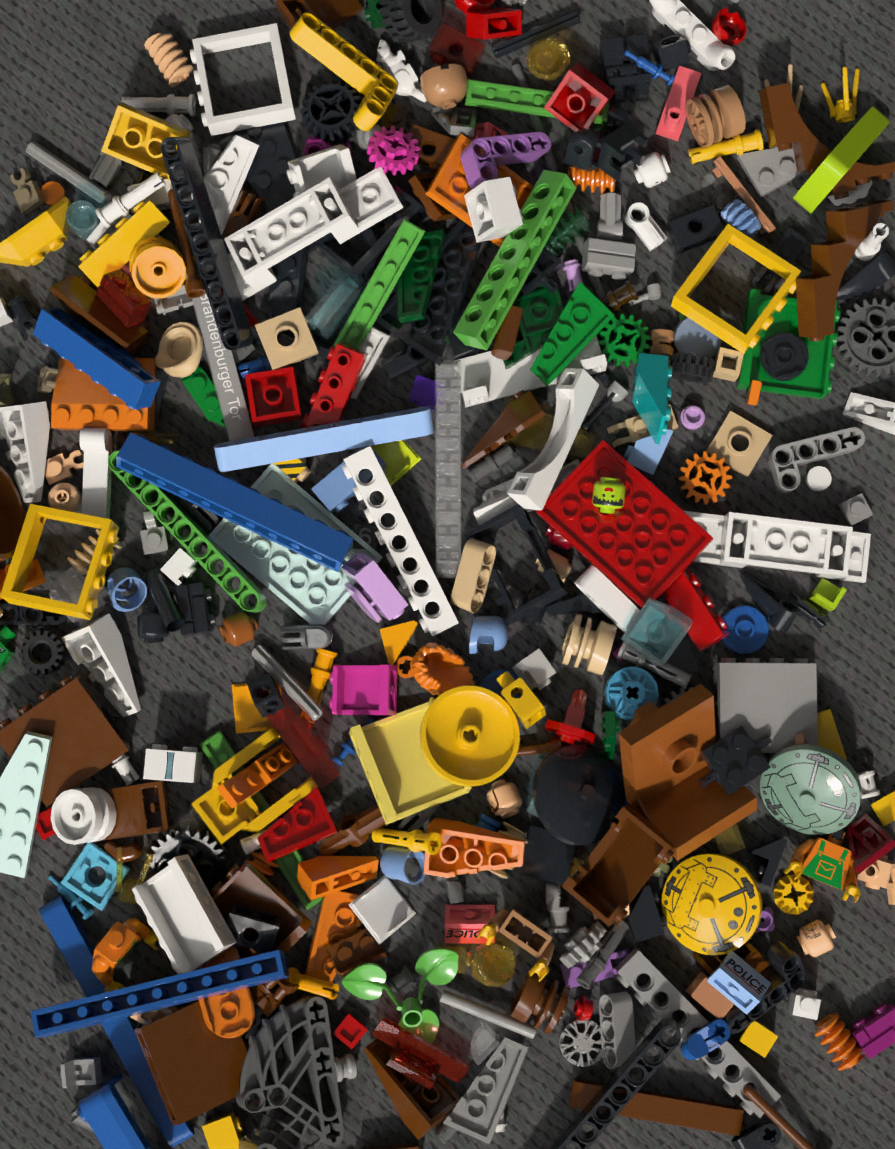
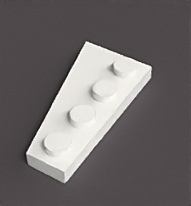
M237 135L233 137L203 178L221 235L259 145Z

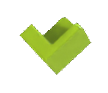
M821 578L808 599L830 612L835 610L847 589L845 587L839 588L826 579Z

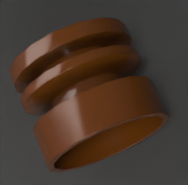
M528 971L515 997L510 1016L526 1023L533 1014L535 1015L534 1028L538 1029L543 1020H545L543 1032L550 1034L564 1014L568 1004L570 985L563 983L559 991L556 992L559 984L558 979H554L549 987L544 986L546 976L539 982L538 974L534 973L530 976Z

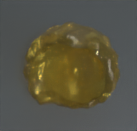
M556 37L546 38L535 43L527 54L526 63L528 70L536 78L545 81L556 80L558 77L563 76L570 63L568 47Z
M491 942L490 945L485 943L476 947L472 952L471 959L469 960L471 975L478 982L486 986L501 987L512 979L516 965L515 954L512 949Z

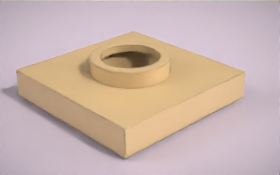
M300 307L255 325L272 370L284 368L319 354ZM288 329L293 331L295 334L293 344L282 346L278 343V333Z
M730 411L706 452L709 456L716 453V460L719 461L724 458V465L730 466L731 469L748 477L772 435ZM737 434L745 436L749 441L748 448L744 451H736L731 445L732 438Z

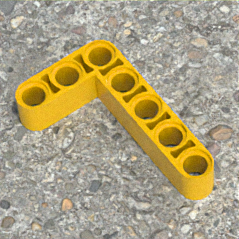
M303 13L290 30V37L300 47L365 96L353 116V121L359 129L370 131L384 114L398 89L397 81L311 13Z

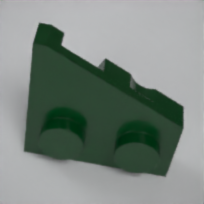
M607 711L601 713L603 756L607 760H614L616 732L620 731V717L615 716V711Z

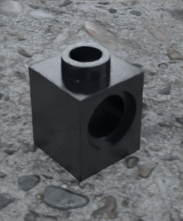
M674 34L651 44L656 65L662 64L663 72L691 62L689 53H691L690 44L687 39H684L679 34Z
M266 673L247 683L254 706L263 718L285 708L279 687L270 673Z

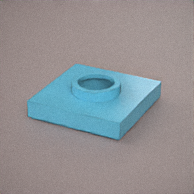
M90 842L87 843L61 881V884L102 911L131 868L124 863H120L102 848ZM95 866L102 867L106 872L105 881L99 885L93 884L88 878L90 869Z

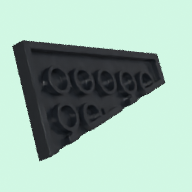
M284 122L234 131L219 142L223 151L235 135L259 145L245 179L256 194L264 198L263 203L270 212L294 198L293 193H296L294 184H291L289 181L287 170H289L288 161L296 158ZM313 243L309 244L307 255L318 247Z

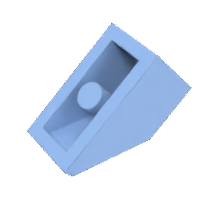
M668 429L666 435L661 436L660 444H655L652 436L637 440L633 447L628 446L623 458L642 475L651 478L673 431Z

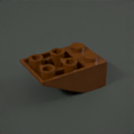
M276 0L278 12L291 29L303 13H311L334 30L364 10L358 0Z
M166 781L104 790L114 801L117 815L116 824L111 834L103 840L164 832L168 828L173 830Z

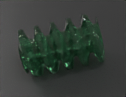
M574 205L575 214L569 210L567 211L568 220L560 217L561 226H555L554 232L551 233L545 244L547 250L557 257L562 256L560 248L565 251L569 250L567 242L573 245L577 243L575 235L581 239L584 237L582 229L587 232L592 230L590 221L577 205Z

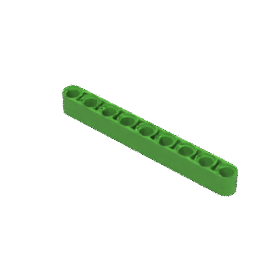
M119 450L111 453L108 458L110 469L230 597L245 611L258 613L264 610L267 604L264 593L166 490L143 479L136 486L135 478L137 476L116 467ZM157 491L158 499L152 503L151 495ZM173 508L175 515L171 520H168L167 513ZM189 525L191 527V533L188 537L185 538L183 535L184 528ZM206 543L208 547L205 554L201 555L199 550L201 544ZM219 560L224 562V568L221 572L216 570V564ZM238 577L241 584L237 590H234L232 582ZM252 595H255L257 597V604L251 608L248 601Z

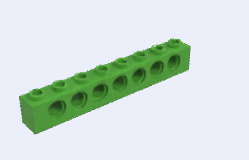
M543 170L521 209L523 225L507 234L453 331L464 345L488 350L576 190V186L567 174Z

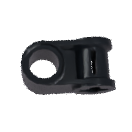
M763 1119L749 1129L742 1131L739 1136L733 1137L731 1143L735 1149H770L780 1142L781 1131L771 1119ZM766 1128L772 1130L773 1135L771 1137L765 1135L764 1130Z

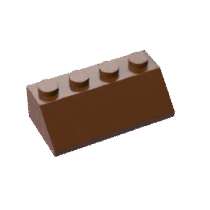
M72 273L49 289L60 303L103 336L111 339L117 346L124 348L133 358L138 355L152 337L149 331H147L150 328L139 318L136 321L130 318V312L120 304L117 307L110 302L112 298L101 289L99 292H96L91 288L93 284L82 275L78 278Z

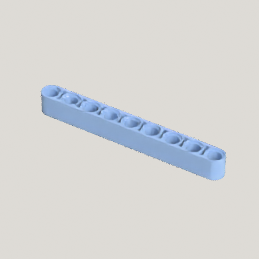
M419 407L224 442L215 445L214 451L218 470L225 472L426 436L434 433V426L430 407Z

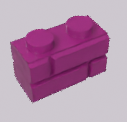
M886 1003L878 1005L873 1009L874 1014L867 1019L861 1017L852 1024L854 1028L850 1030L851 1035L856 1039V1043L862 1048V1052L869 1059H872L895 1043V1006L891 1003L888 1005Z

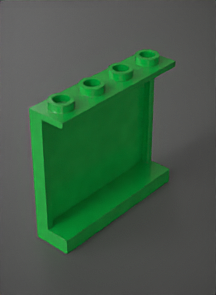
M750 289L747 294L743 333L745 335L774 296L760 294V290ZM785 297L788 301L780 312H774L772 315L774 320L767 330L762 329L758 334L761 338L756 346L753 348L749 346L744 353L736 388L748 390L751 381L756 380L762 383L761 392L823 399L832 389V379H829L830 369L833 370L835 355H832V346H836L838 332L834 331V334L824 336V340L809 341V337H800L797 299ZM836 300L834 328L835 322H838L840 318V308H837L838 300ZM788 332L805 342L808 348L809 360L806 369L799 377L791 381H778L772 379L764 372L760 365V352L769 337L777 333Z

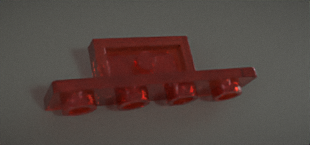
M283 699L285 708L277 711L275 714L266 716V718L310 777L322 789L337 778L339 772L326 756L325 749L328 747L320 736L315 738L310 732V729L313 727L305 716L300 718L298 714L295 715Z
M384 1017L372 1032L374 1037L393 1047L386 1065L429 1089L435 1084L438 1072L458 1083L469 1070V1064Z

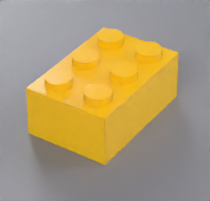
M122 102L117 106L102 152L155 174V172H158L160 176L170 180L161 153V143L167 137L184 136L189 138L191 131Z

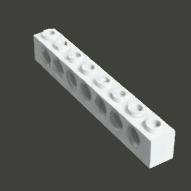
M371 446L343 459L345 464L341 467L347 479L353 478L356 487L352 489L358 501L364 500L367 509L363 511L369 523L375 522L378 531L374 533L380 545L386 544L389 553L385 555L391 567L397 566L400 572L397 579L402 589L408 588L411 594L408 601L414 611L419 610L422 616L419 622L424 632H430L434 636L458 624L459 622ZM362 469H369L372 472L373 477L369 483H362L359 480L358 474ZM380 491L383 494L384 499L380 505H373L370 502L369 497L372 492ZM391 513L394 516L395 521L391 527H384L381 524L383 514ZM397 535L405 538L406 543L402 549H395L392 546V539ZM408 557L414 558L417 563L416 568L412 571H406L403 568V561ZM423 579L427 582L425 592L417 593L414 590V584L417 580ZM431 601L438 604V611L433 615L425 612L426 604Z

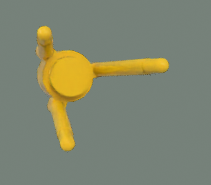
M844 66L842 68L843 100L837 101V106L835 107L826 84L821 83L830 109V117H835L838 123L855 120V115H857L856 103L859 68L855 69L851 100L849 99L847 67Z

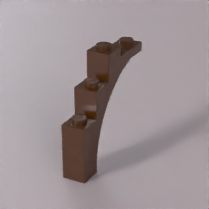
M789 83L770 86L760 90L759 96L769 149L778 148V152L793 149L797 172H806L807 176L812 175L832 151L823 145L804 124L793 101ZM855 162L826 197L834 196L835 200L849 197V192L857 190V185L870 183V178L878 177V181L893 178L892 173H895V162L877 166Z

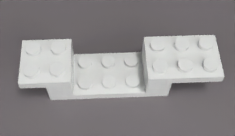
M380 167L372 170L340 190L337 189L329 177L226 237L224 240L231 252L228 254V258L242 301L277 281L271 269L273 265L331 232L341 244L402 209L403 206L386 174L383 173V168Z
M684 511L713 537V541L693 562L738 568L751 565L816 573L815 577L860 583L866 582L871 534L853 532V527L734 512H729L723 516Z

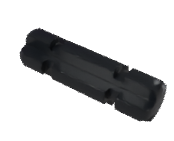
M791 591L786 596L798 606L801 615L809 621L813 620V624L819 628L826 626L829 621L828 616L824 613H819L816 607L804 598L800 599V595L794 591Z

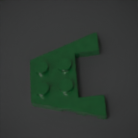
M541 285L527 296L521 291L518 293L512 305L523 310L519 325L523 340L515 342L513 353L508 360H503L505 370L543 347L564 309L558 289L557 291L554 290V293H550L544 285Z

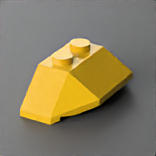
M65 196L58 203L0 242V263L29 267L30 265H37L42 262L44 255L51 250L53 252L59 250L64 245V241L68 239L73 205Z

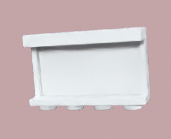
M188 854L174 857L167 862L168 866L145 883L132 888L136 902L143 909L148 924L156 933L160 946L165 950L173 970L178 975L199 969L237 943Z

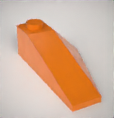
M436 817L427 826L426 833H439L442 842L441 848L436 855H430L425 851L423 874L450 878L466 873L476 874L479 871L485 870L495 871L520 867L524 864L525 840L464 822Z

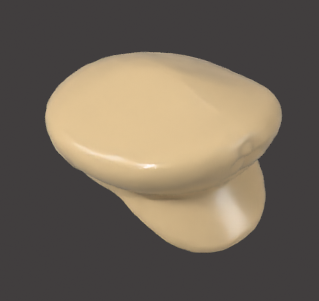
M178 322L170 326L161 337L159 352L155 359L156 366L172 377L183 378L191 375L197 369L203 351V337L198 327L188 322Z

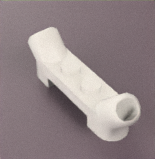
M649 0L653 6L652 13L663 26L666 24L675 34H679L684 39H687L691 50L698 56L697 60L705 68L711 71L726 70L734 63L736 58L734 48L723 44L680 0Z

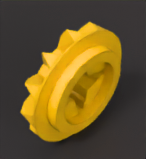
M795 874L786 875L774 887V901L783 912L799 915L808 910L813 902L814 890L809 881L804 877L799 876L794 880ZM792 886L795 891L804 892V894L797 896L796 904L792 898H784V896L791 893Z

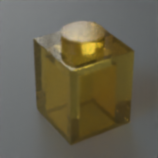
M737 823L713 838L717 852L721 855H728L745 848Z

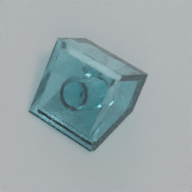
M649 598L621 639L663 667L691 628L693 620L674 607Z

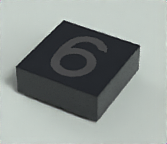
M353 524V532L370 547L377 550L378 539L374 533L378 531L377 526ZM355 539L353 540V549H365Z

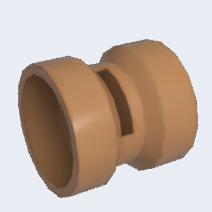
M665 329L652 330L650 333L652 346L650 347L649 354L669 356L668 358H672L674 354L672 347L674 331Z

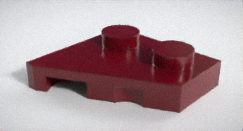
M867 814L846 828L850 840V852L854 860L852 864L858 875L895 847L894 839Z

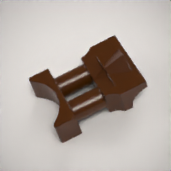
M284 978L255 985L251 990V995L264 1014L270 1017L275 1011L279 1010V1005H282L284 996L294 993L300 985L292 984ZM278 982L280 987L277 990H275L273 987Z

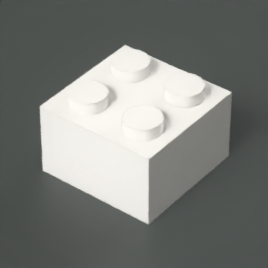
M510 177L484 181L464 195L477 243L503 238L523 225L522 212L518 208L516 200V189Z

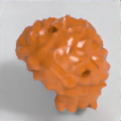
M428 642L416 652L413 660H411V673L420 686L430 692L431 695L439 696L455 687L475 685L472 680L473 675L469 673L470 667L464 666L463 658L443 645Z

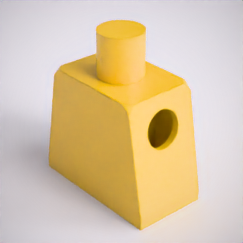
M506 671L497 678L498 683L503 688L501 691L503 699L526 730L546 716L544 706L521 677L515 680L509 671ZM515 694H522L520 698H514Z

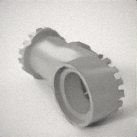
M546 882L547 910L550 911V927L547 928V932L557 933L558 930L559 933L561 931L562 933L570 932V928L567 927V911L570 910V907L559 906V883Z

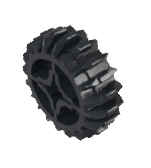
M331 79L328 85L322 81V87L320 88L313 86L314 92H307L306 96L308 99L302 100L304 107L301 109L302 122L306 126L307 132L312 134L313 137H320L324 142L330 139L333 144H335L338 138L344 142V136L346 135L353 138L352 131H360L353 121V116L363 100L359 91L350 84L345 85L342 80L336 84L333 79ZM349 102L351 108L347 115L345 114L346 104ZM320 108L322 111L320 114L321 118L317 121L316 113Z

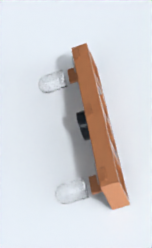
M718 157L713 161L716 165V168L712 170L717 178L721 175L724 176L737 193L734 195V198L745 203L756 215L761 225V228L758 230L761 235L764 232L769 235L776 231L774 225L723 159ZM711 172L701 179L703 187L709 186L716 180ZM758 233L755 234L751 239L755 240L756 238H758Z

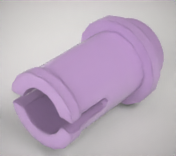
M577 259L564 262L565 267L563 271H566L570 292L575 290L579 282L583 284L580 272L582 265L579 264Z

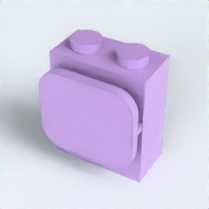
M359 552L341 567L354 583L353 585L348 582L345 583V589L371 619L377 623L382 620L377 612L389 621L403 614L404 608L408 606V603L373 559Z

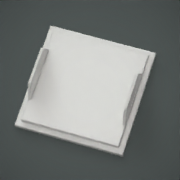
M385 875L349 904L350 908L378 944H381L416 914Z

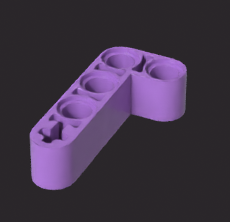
M543 132L475 139L460 154L469 186L474 189L484 181L497 179L498 170L496 166L538 160L549 151L551 141Z

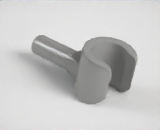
M648 285V293L638 296L639 299L636 301L634 299L629 301L630 306L648 299H659L661 296L660 285Z

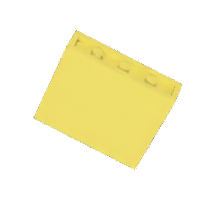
M431 697L427 703L397 713L396 715L363 727L359 724L350 728L349 735L386 825L467 794L472 788L471 786L451 783L440 777L430 767L423 755L419 737L420 726L426 710L435 700L434 697Z

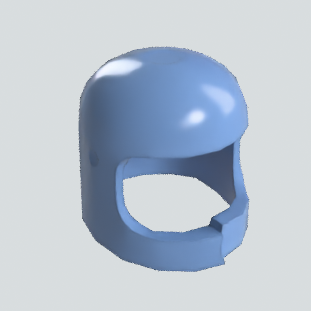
M128 567L118 568L107 579L106 588L109 591L112 606L118 611H133L145 600L147 595L146 585L140 575L133 569ZM129 579L128 587L130 588L133 579L138 587L137 592L132 597L125 598L118 591L124 592L126 590L125 588H119V586ZM116 600L128 601L129 605H119Z
M473 616L469 654L478 653L477 647L480 644H491L494 647V651L503 649L508 640V627L505 620L499 616Z
M389 845L383 851L380 867L386 877L393 880L398 879L412 885L419 884L426 877V874H423L425 859L423 851L412 852L408 847ZM409 857L417 859L420 864L418 874L411 880L408 879L405 873V862Z

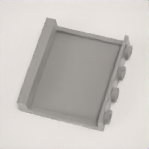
M721 658V663L713 664V668H717L718 741L740 726H743L754 741L764 736V734H767L769 737L762 741V743L771 738L772 743L762 748V753H777L784 748L796 745L795 735L804 733L809 745L818 746L816 663H808V659H793V663H784L782 658L769 659V663H760V658H746L745 663H736V658Z

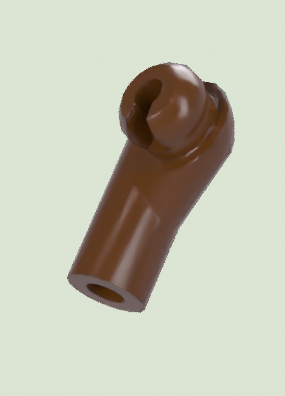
M110 840L103 848L104 851L120 863L133 861L142 854V848L138 844L120 847Z

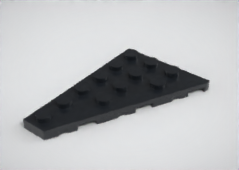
M460 219L446 235L424 319L400 323L398 319V293L396 292L382 308L375 320L379 325L438 366L443 363L482 242H476L473 228Z

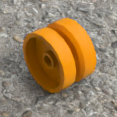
M150 237L140 241L130 254L129 269L135 286L144 295L152 298H166L174 295L182 287L186 278V267L179 249L171 241L162 237Z

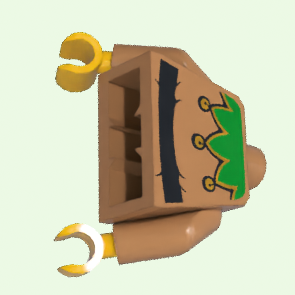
M506 909L499 910L488 924L483 925L477 939L483 936L488 939L486 945H490L498 931L537 958V963L529 970V975L532 976L534 973H537L539 976L538 981L540 982L549 973L548 965L554 951V943L551 941L553 937L517 910H512L511 912Z

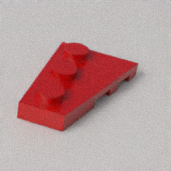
M316 786L310 791V794L294 805L286 815L278 819L257 838L267 863L337 833L318 787Z

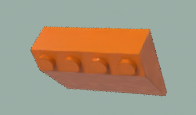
M59 358L58 373L55 381L57 383L56 387H54L51 403V428L57 430L107 428L109 431L154 432L155 397L151 407L140 408L139 410L131 409L119 397L111 395L107 388L92 381L91 377L85 372L77 370L73 363L67 359ZM134 358L141 363L144 370L156 378L155 358Z

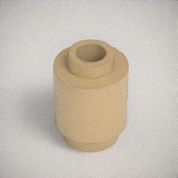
M548 549V553L564 582L573 565L568 562L567 558ZM537 559L535 562L537 565H539L537 570L543 573L544 570L539 560Z

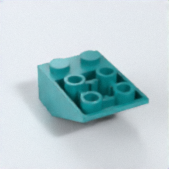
M639 353L633 380L632 403L655 444H660L661 436L666 435L667 421L670 420L671 406H668V401L671 399L672 386H669V381L672 378V366H668L669 356Z

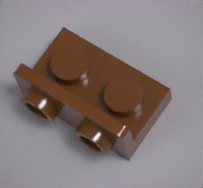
M365 926L325 945L336 973L342 978L361 964L374 963L378 965L381 963V959L387 957L386 952Z

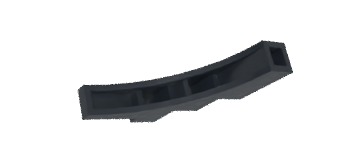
M581 590L572 593L573 598L564 601V598L560 597L551 602L550 606L546 607L548 618L567 613H590L606 616ZM626 596L642 612L643 609H641L632 599ZM672 612L666 613L647 641L654 646L665 662L688 674L699 671L684 626L677 615L673 616Z

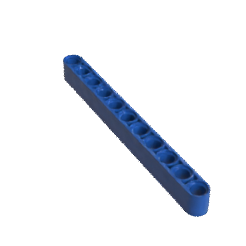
M60 895L40 907V914L85 996L90 997L105 993V986L101 984L92 971L94 948L73 910L69 908L68 901ZM126 1017L101 1023L169 1146L173 1148L194 1136L195 1131L190 1120L180 1125H172L134 1031L138 1027L133 1018Z

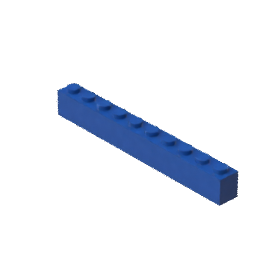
M130 432L117 454L116 467L336 572H339L351 549L354 538H351L346 532L330 528L321 520L309 518L298 509L288 508L277 499L267 498L254 488H246L233 478H225L217 474L210 467H202L194 463L187 456L181 457L173 453L166 446H158L150 442L145 436L135 435Z
M276 950L33 1010L30 1012L35 1037L45 1038L288 978L290 976L285 952Z

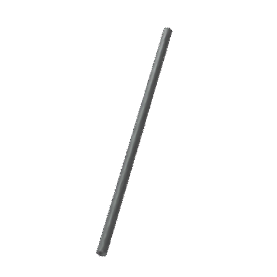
M513 65L511 69L517 85L529 88L521 65ZM529 114L534 131L545 133L540 116ZM550 148L544 154L549 171L560 172L553 151ZM570 200L564 211L583 258V244L586 240ZM588 274L597 299L600 300L606 297L600 278Z

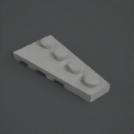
M505 1037L443 1124L491 1144L529 1047Z

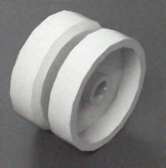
M87 787L64 791L56 798L52 806L51 822L58 838L68 844L76 845L103 840L111 834L116 824L117 812L115 803L111 796L101 788Z

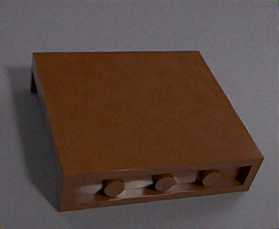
M79 674L74 678L71 675L65 677L58 683L60 685L58 689L53 692L51 689H48L38 696L40 701L33 706L30 703L23 706L17 711L19 716L13 720L8 717L0 722V744L10 758H12L28 731L52 736L41 797L46 807L55 802L62 792L74 789L129 751L131 747L126 738L122 739L79 680L81 678Z
M247 861L240 867L235 864L225 875L228 879L224 883L219 881L210 890L211 897L226 924L234 903L283 916L273 951L281 950L286 953L307 932L312 923L308 917ZM247 928L249 932L257 933L254 928ZM236 946L241 959L264 954L258 953L252 948Z
M199 1000L149 1024L134 1029L172 1125H180L236 1097L237 1091L240 1089L242 1067L249 1045L245 1040H242L241 1036L223 1038L213 1033L205 1023Z

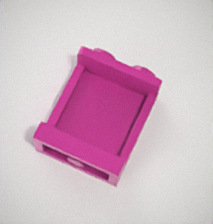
M333 665V670L330 673L333 691L329 701L332 714L396 715L397 666Z

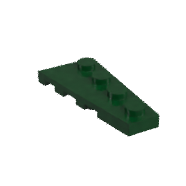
M443 229L424 233L397 281L398 319L400 323L425 318L445 239Z

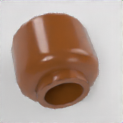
M244 611L224 617L222 625L219 626L224 642L226 644L230 643L234 647L252 641L255 637L254 630L258 629L255 618L248 616Z

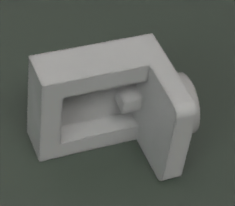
M100 1057L75 1058L60 1064L63 1088L102 1083Z

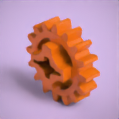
M704 451L701 458L695 453L693 454L694 461L686 459L685 463L688 467L680 468L684 476L679 477L678 480L684 481L685 484L680 489H687L686 498L693 495L695 497L694 503H698L700 499H703V504L707 505L710 498L714 503L718 502L717 495L725 497L723 489H730L731 487L726 483V480L732 479L731 475H726V471L730 469V466L723 467L722 464L725 459L722 458L717 461L716 453L708 457L707 452ZM704 462L712 463L717 468L714 470L706 467ZM695 466L696 474L693 479L689 480L690 471ZM701 472H704L705 475L710 474L711 478L708 480V485L706 482H700ZM721 476L720 486L716 490L714 485L716 478ZM700 487L704 489L705 493L707 494H700L696 492L693 488Z

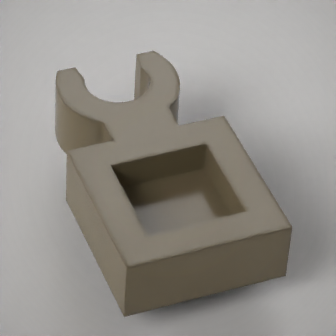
M20 168L21 179L14 174L10 175V179L18 187L13 193L21 213L29 214L44 204L45 200L37 182L31 180L29 170Z
M48 366L40 369L36 393L48 394L52 392V389L56 387L57 382L55 381L58 369Z

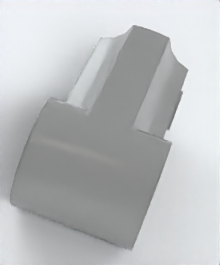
M616 193L601 194L597 238L622 242L621 195Z

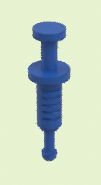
M629 50L625 51V56L634 59L636 65L650 72L653 79L660 76L666 80L667 85H671L675 75L673 73L668 75L663 72L662 64L656 65L642 56H635Z
M369 718L365 726L374 723V718ZM351 738L346 744H341L344 750L337 758H332L341 767L343 765L342 761L348 753L355 754V747Z

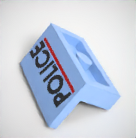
M732 950L707 980L745 1014H748L761 1001L771 985L767 979Z

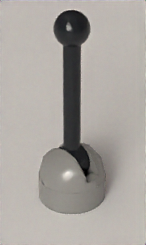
M616 381L612 382L607 389L608 399L588 422L581 425L582 431L588 432L591 429L592 423L612 401L620 402L629 394Z

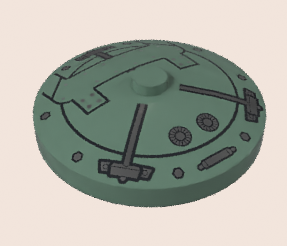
M801 744L784 748L769 759L768 764L771 768L761 775L760 793L768 811L784 826L804 834L824 835L841 830L854 819L862 799L861 782L853 767L839 754L821 746Z

